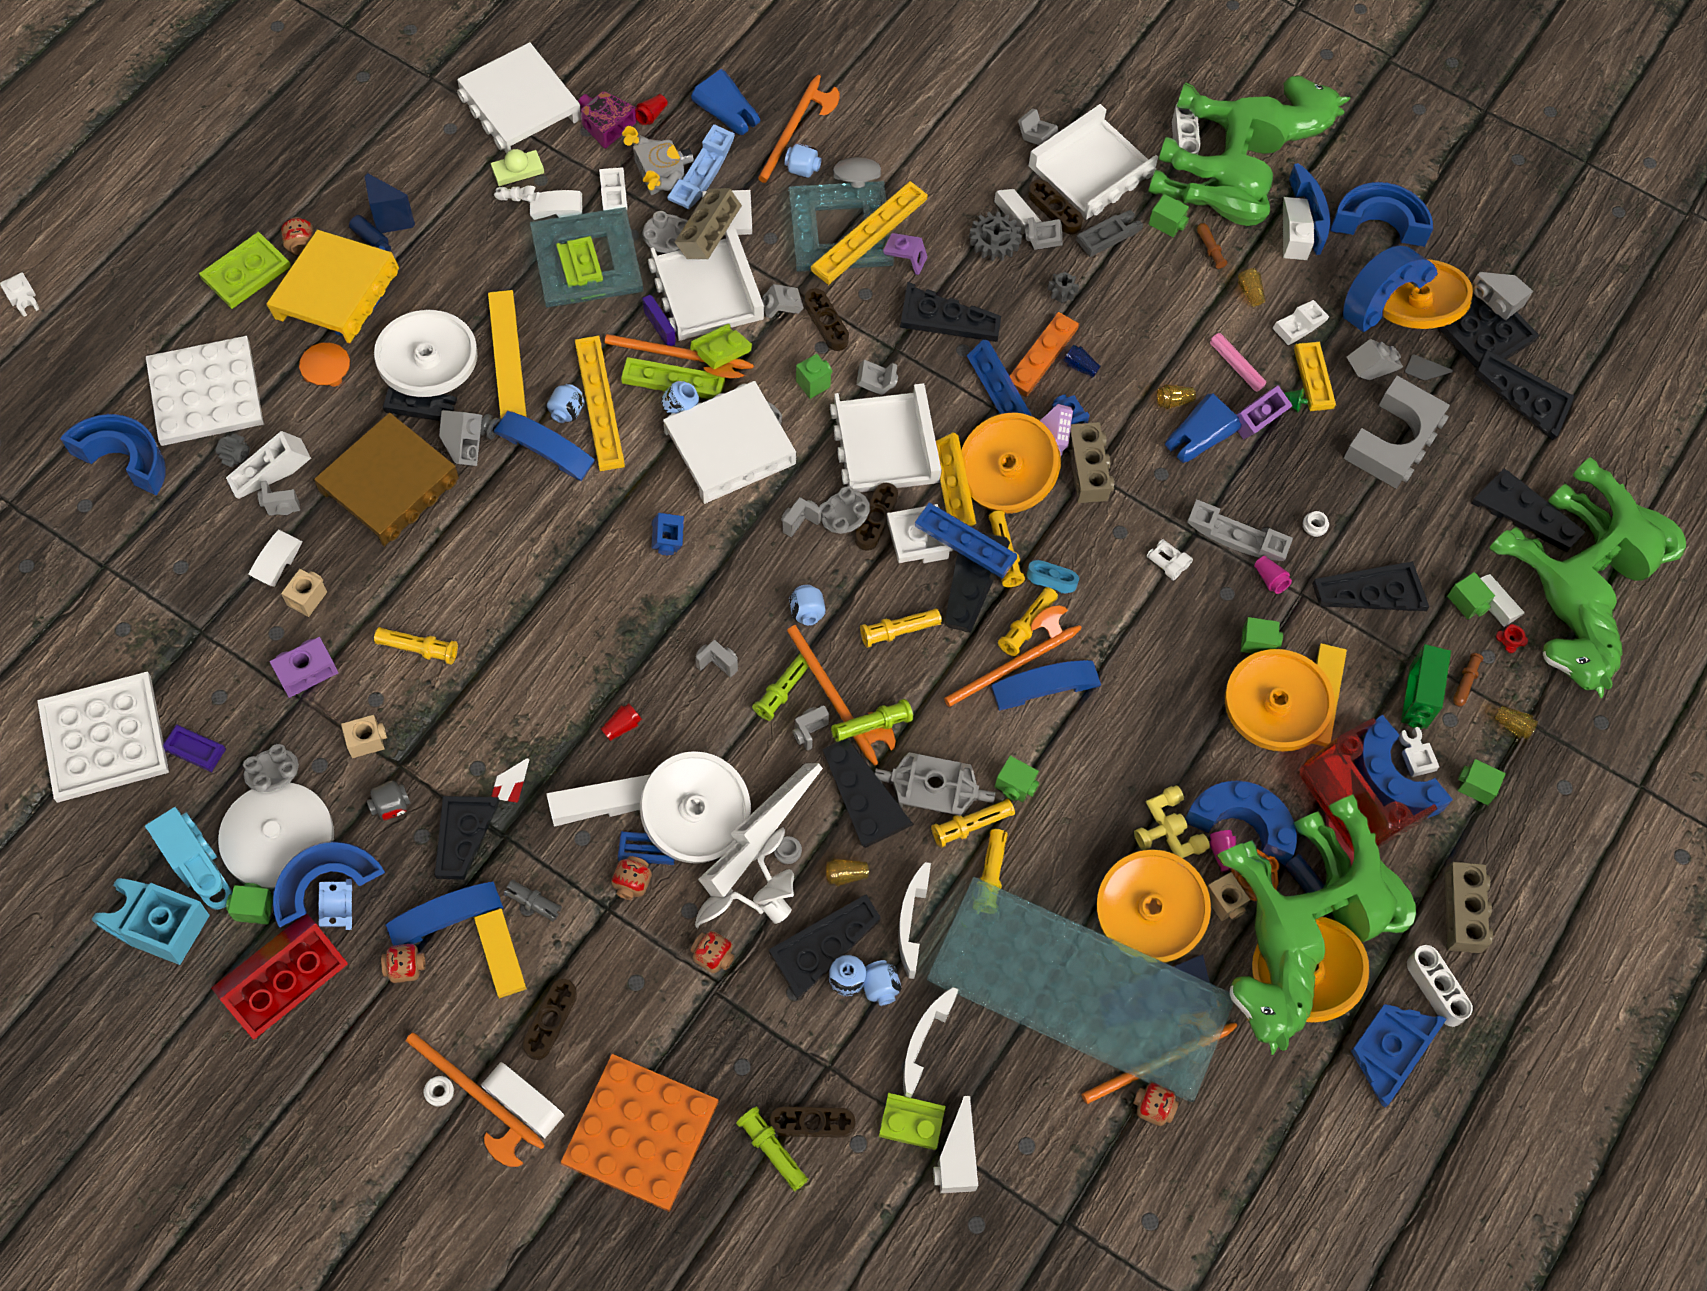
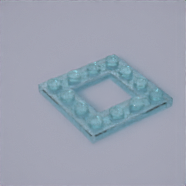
M884 181L865 182V186L861 188L852 187L851 183L789 187L797 271H811V265L837 244H819L815 211L862 208L863 219L865 220L886 202ZM890 232L849 268L893 266V256L884 255L883 252L891 236Z
M626 207L530 222L546 308L644 292ZM591 236L592 239L607 236L614 270L602 272L603 281L596 282L591 280L586 285L568 286L556 244L567 243V241Z

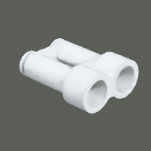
M1164 539L1158 543L1155 550L1151 549L1147 554V557L1165 570V575L1172 580H1175L1193 561L1192 557L1185 552H1179ZM1161 551L1164 552L1171 560H1166L1159 553Z

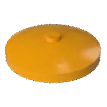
M1427 259L1434 264L1438 275L1420 289L1410 282L1398 287L1387 300L1383 309V317L1395 324L1409 328L1430 329L1446 326L1460 319L1470 308L1473 294L1472 284L1468 277L1456 267L1444 262Z
M1004 413L985 420L970 433L961 450L971 498L980 506L993 512L1017 513L1035 506L1052 490L1058 479L1061 467L1059 446L1051 431L1038 419L1022 413Z
M1269 649L1248 656L1233 670L1225 690L1226 711L1235 729L1251 743L1268 750L1293 751L1312 744L1325 732L1334 712V692L1326 674L1309 658L1289 650Z
M1144 850L1122 858L1108 871L1098 891L1096 908L1103 934L1116 950L1138 962L1161 964L1181 958L1199 943L1209 924L1211 902L1203 878L1189 862L1170 852Z
M1326 917L1315 919L1324 939L1325 955L1324 959L1316 965L1314 972L1313 1008L1306 1022L1328 1021L1347 1013L1360 1001L1366 991L1369 980V960L1360 939L1343 924ZM1257 944L1252 961L1253 978L1260 982L1271 984L1267 964Z

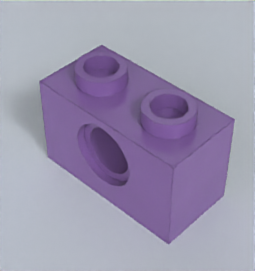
M1279 386L1267 391L1236 414L1241 423V429L1238 433L1243 440L1258 432L1292 407V404Z
M320 637L307 640L299 647L289 652H282L270 661L289 698L338 674ZM308 662L307 666L298 668L300 664Z

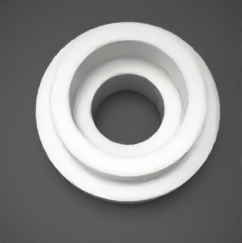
M1314 511L1305 516L1303 528L1309 535L1322 536L1327 532L1329 522L1324 513ZM1311 523H1316L1319 527H1315Z
M443 1076L431 1078L424 1087L425 1099L433 1106L447 1104L454 1095L453 1084L448 1078ZM443 1087L445 1090L444 1094L439 1097L435 1096V1090Z

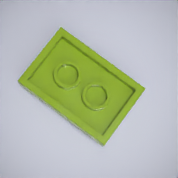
M257 232L204 269L199 275L233 309L288 270L291 265L262 234Z

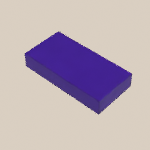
M653 296L643 297V308L647 318L665 345H675V330Z
M177 724L163 744L165 752L210 772L213 771L226 750L224 745Z

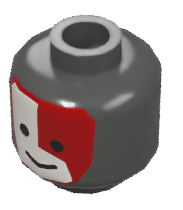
M394 780L373 787L370 791L371 799L366 800L372 816L378 814L379 818L383 821L404 814L407 811V805L411 804L403 783L398 785Z

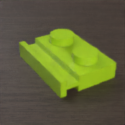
M591 236L567 241V244H556L568 289H572V286L575 285L580 287L603 281Z
M726 324L691 341L690 349L692 351L696 350L698 356L712 369H716L751 352L752 343L737 330L733 331L730 329V324Z
M888 1093L879 1137L936 1150L946 1106Z

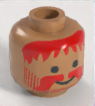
M298 217L286 221L281 227L283 246L294 255H300L314 235L312 224Z
M629 856L628 859L619 861L611 880V884L617 890L616 894L619 897L632 900L633 897H641L645 894L652 877V871L648 868L649 864L645 860Z
M709 931L706 934L702 932L691 947L693 961L713 974L722 968L727 970L735 957L731 954L733 944L715 931Z
M414 944L390 946L386 954H382L381 957L383 976L388 977L392 983L417 980L420 970H425L424 953H418V949Z
M1152 1082L1145 1089H1138L1133 1104L1138 1106L1137 1115L1139 1118L1157 1126H1163L1166 1122H1172L1179 1101L1175 1100L1176 1095L1172 1090Z

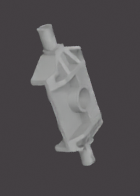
M909 752L898 767L893 769V772L877 768L875 770L876 776L881 781L893 784L896 801L901 808L904 804L963 816L973 801L980 800L994 803L995 792L979 790V786L976 785L973 768L970 764ZM931 777H938L942 780L943 785L939 788H933L927 781Z

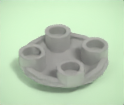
M846 158L834 166L833 176L835 179L851 182L852 187L861 188L865 186V182L881 177V167L877 162L868 158Z
M657 211L653 214V218L649 219L644 225L642 232L644 241L650 248L654 247L657 252L670 253L678 251L680 249L675 244V240L688 220L667 214L664 211Z
M848 486L843 487L839 493L830 497L827 502L822 503L819 507L824 527L833 533L839 534L851 532L859 528L866 521L870 512V505L866 496Z
M273 745L269 750L261 752L255 757H249L244 761L245 783L251 789L259 792H271L280 789L291 782L297 774L299 767L297 757L291 751L286 750L284 745Z

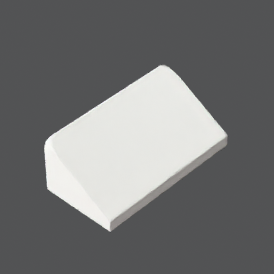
M1014 189L996 192L994 202L1005 215H1009L1010 221L1017 220L1016 227H1021V234H1024L1025 227L1029 226L1028 218L1034 217L1036 223L1042 222Z
M1490 574L1480 578L1495 595L1489 604L1491 606L1489 611L1503 627L1524 614V611Z

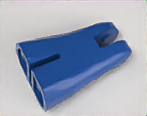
M718 70L697 85L691 95V99L695 104L718 118L738 135H744L748 132L747 123L751 127H755L761 121L758 113L745 99L725 70Z
M1208 393L1179 427L1172 432L1165 446L1169 451H1173L1183 442H1186L1187 445L1179 452L1177 458L1182 463L1188 462L1205 450L1238 432L1241 429L1239 417L1216 395Z

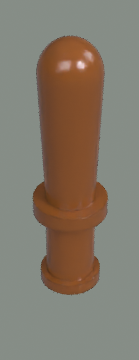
M1200 223L1197 226V232L1208 249V256L1213 258L1217 269L1225 267L1227 260L1221 254L1222 248L1216 244L1208 225Z
M1471 653L1468 666L1462 671V680L1453 697V703L1456 706L1465 705L1473 681L1478 678L1479 673L1477 670L1484 659L1480 654Z

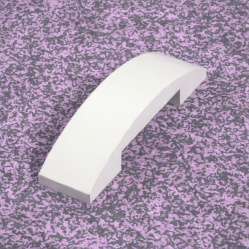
M927 862L917 871L907 889L899 921V951L904 970L910 979L915 977L920 945L908 942L914 898L926 897L931 863Z
M954 987L941 995L928 1008L913 1033L903 1072L904 1097L911 1098L922 1075L923 1067L914 1062L934 1018L942 1022L946 1021L958 993V989Z

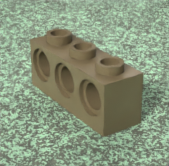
M730 188L708 189L675 240V244L686 259H709L742 207Z
M1100 422L1071 424L1068 449L1078 503L1108 501L1110 492L1114 491V478L1109 476L1108 471L1110 469V456L1105 454L1104 449L1106 447V434L1101 432ZM1091 483H1096L1099 486H1093Z
M1452 862L1444 871L1448 951L1482 953L1493 941V930L1489 928L1492 905L1488 901L1487 891L1490 889V876L1486 875V865ZM1464 877L1469 878L1473 882V886L1468 885ZM1465 903L1470 904L1474 908V912L1468 911ZM1466 930L1473 932L1476 940L1468 937Z

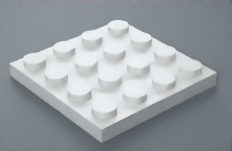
M247 336L146 356L158 441L161 446L264 425L250 342Z
M148 672L37 700L53 797L57 803L169 773L152 680Z

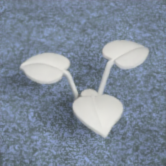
M783 827L772 834L752 860H758L768 882L767 885L757 892L753 901L737 892H733L732 888L724 898L711 896L698 912L695 922L697 929L700 924L722 914L729 907L733 899H739L756 909L759 914L765 912L774 924L780 923L788 917L792 909L783 898L794 896V873L789 869L771 878L764 863L765 855L772 853L780 845L785 834Z

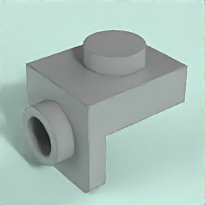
M1032 108L1018 121L1023 140L1037 145H1041L1059 132L1057 125L1040 120L1037 109Z
M1034 217L1028 218L1029 226L1025 227V235L1027 241H1031L1034 250L1063 245L1060 219L1036 223Z
M773 284L762 297L767 318H772L777 311L799 314L803 309L798 288Z
M863 360L859 364L856 385L884 395L889 389L894 388L897 383V364L892 363L887 368Z
M261 481L262 491H258V500L260 506L265 507L269 516L277 514L288 515L292 512L300 511V503L294 489L272 493L267 481Z
M799 497L793 507H788L782 515L783 533L792 537L805 518L818 525L821 522V509L814 502L806 501Z
M713 640L709 645L705 644L698 650L696 654V667L701 671L712 661L731 678L738 671V658L730 648L727 647L725 649L716 640Z
M825 706L809 708L802 716L795 719L793 735L799 745L803 744L807 751L812 749L810 733L829 725V713Z

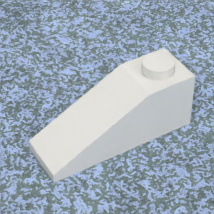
M1284 197L1283 258L1307 260L1314 244V223L1308 199Z
M280 431L229 474L226 479L235 497L242 498L261 489V481H267L268 485L293 474L309 461L311 457L301 438Z
M964 1096L938 1161V1167H933L934 1185H940V1194L976 1191L978 1187L970 1096Z

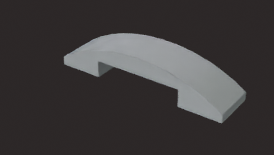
M1196 499L1187 523L1197 531L1236 551L1259 558L1267 556L1270 560L1285 561L1293 540L1292 537L1270 528L1265 533L1220 515V508Z

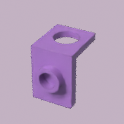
M892 233L883 250L884 255L910 259L914 272L917 275L920 274L927 259L926 250L920 237ZM919 253H920V261H919V263H918L917 260H918V255H919Z

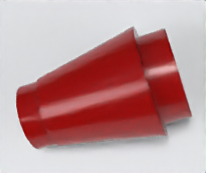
M658 94L637 104L635 109L636 120L642 125L652 124L668 105L667 99L663 95Z
M628 703L624 707L621 705L600 729L612 741L614 738L638 727L637 723L642 719Z

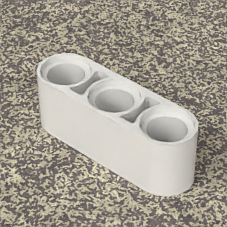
M1176 104L1172 118L1173 139L1184 150L1198 155L1200 150L1198 117H1195L1190 109L1178 108Z
M1423 945L1417 948L1407 960L1409 972L1437 1015L1447 1019L1444 1024L1452 1027L1460 1025L1473 1011L1471 1001L1434 947ZM1418 956L1425 958L1428 966L1422 965L1418 960ZM1434 981L1441 982L1444 986V991L1437 989ZM1451 1005L1459 1009L1460 1016L1452 1012Z
M502 1062L497 1065L481 1084L485 1091L543 1139L549 1135L565 1116L555 1105Z

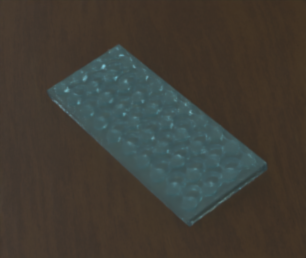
M973 877L927 977L928 981L947 990L954 987L958 989L957 994L1148 1083L1153 1082L1173 1091L1175 1095L1192 1103L1195 1101L1234 1003L1231 1000L1230 992L976 877Z

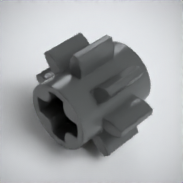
M1066 271L1058 275L1053 274V279L1049 281L1047 289L1052 291L1051 299L1055 298L1060 303L1067 300L1073 301L1074 294L1078 293L1079 285L1074 284L1076 276H1072L1066 273Z
M233 433L231 437L227 435L219 440L216 453L222 459V464L234 467L235 464L239 465V463L242 464L247 460L250 448L246 442H243L244 437Z

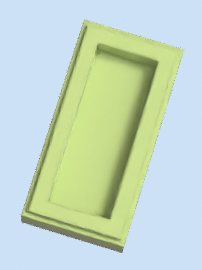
M512 149L507 152L505 159L491 163L498 186L544 174V168L536 150L524 153L522 150Z

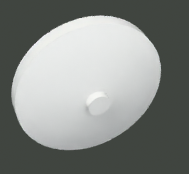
M419 310L396 318L382 330L375 344L374 357L381 378L394 390L410 396L432 397L452 391L467 380L477 362V346L471 329L458 317L437 310Z
M685 752L665 760L648 777L640 798L641 820L649 839L667 856L686 863H706L722 857L737 843L731 833L751 813L749 793L739 773L723 759L704 752Z
M289 782L284 787L271 792H259L251 789L240 796L226 812L219 829V851L228 870L243 884H258L262 888L274 891L282 870L295 855L312 845L334 840V826L331 815L323 801L304 786Z

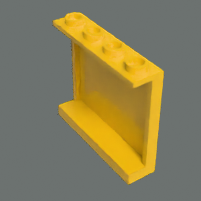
M317 230L267 302V306L276 320L284 322L287 316H291L343 334L346 342L351 343L355 335L359 333L366 318L372 313L380 297L384 295L391 280L396 277L399 266L392 252Z

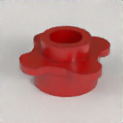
M1510 624L1504 631H1498L1496 634V639L1503 643L1508 653H1514L1518 647L1526 646L1528 643L1523 629L1514 624Z

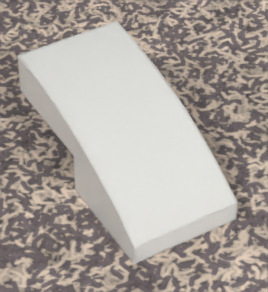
M623 167L599 169L603 212L627 210Z
M574 190L541 192L537 202H530V215L536 220L554 214L560 219L582 214V193Z
M1312 300L1297 307L1292 315L1277 321L1273 329L1287 345H1290L1318 328L1328 320L1329 316Z
M278 530L263 548L248 575L275 587L286 564H292L303 541Z

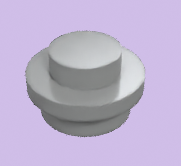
M786 836L783 837L780 845L775 849L774 855L779 862L792 864L800 858L802 847L797 839Z

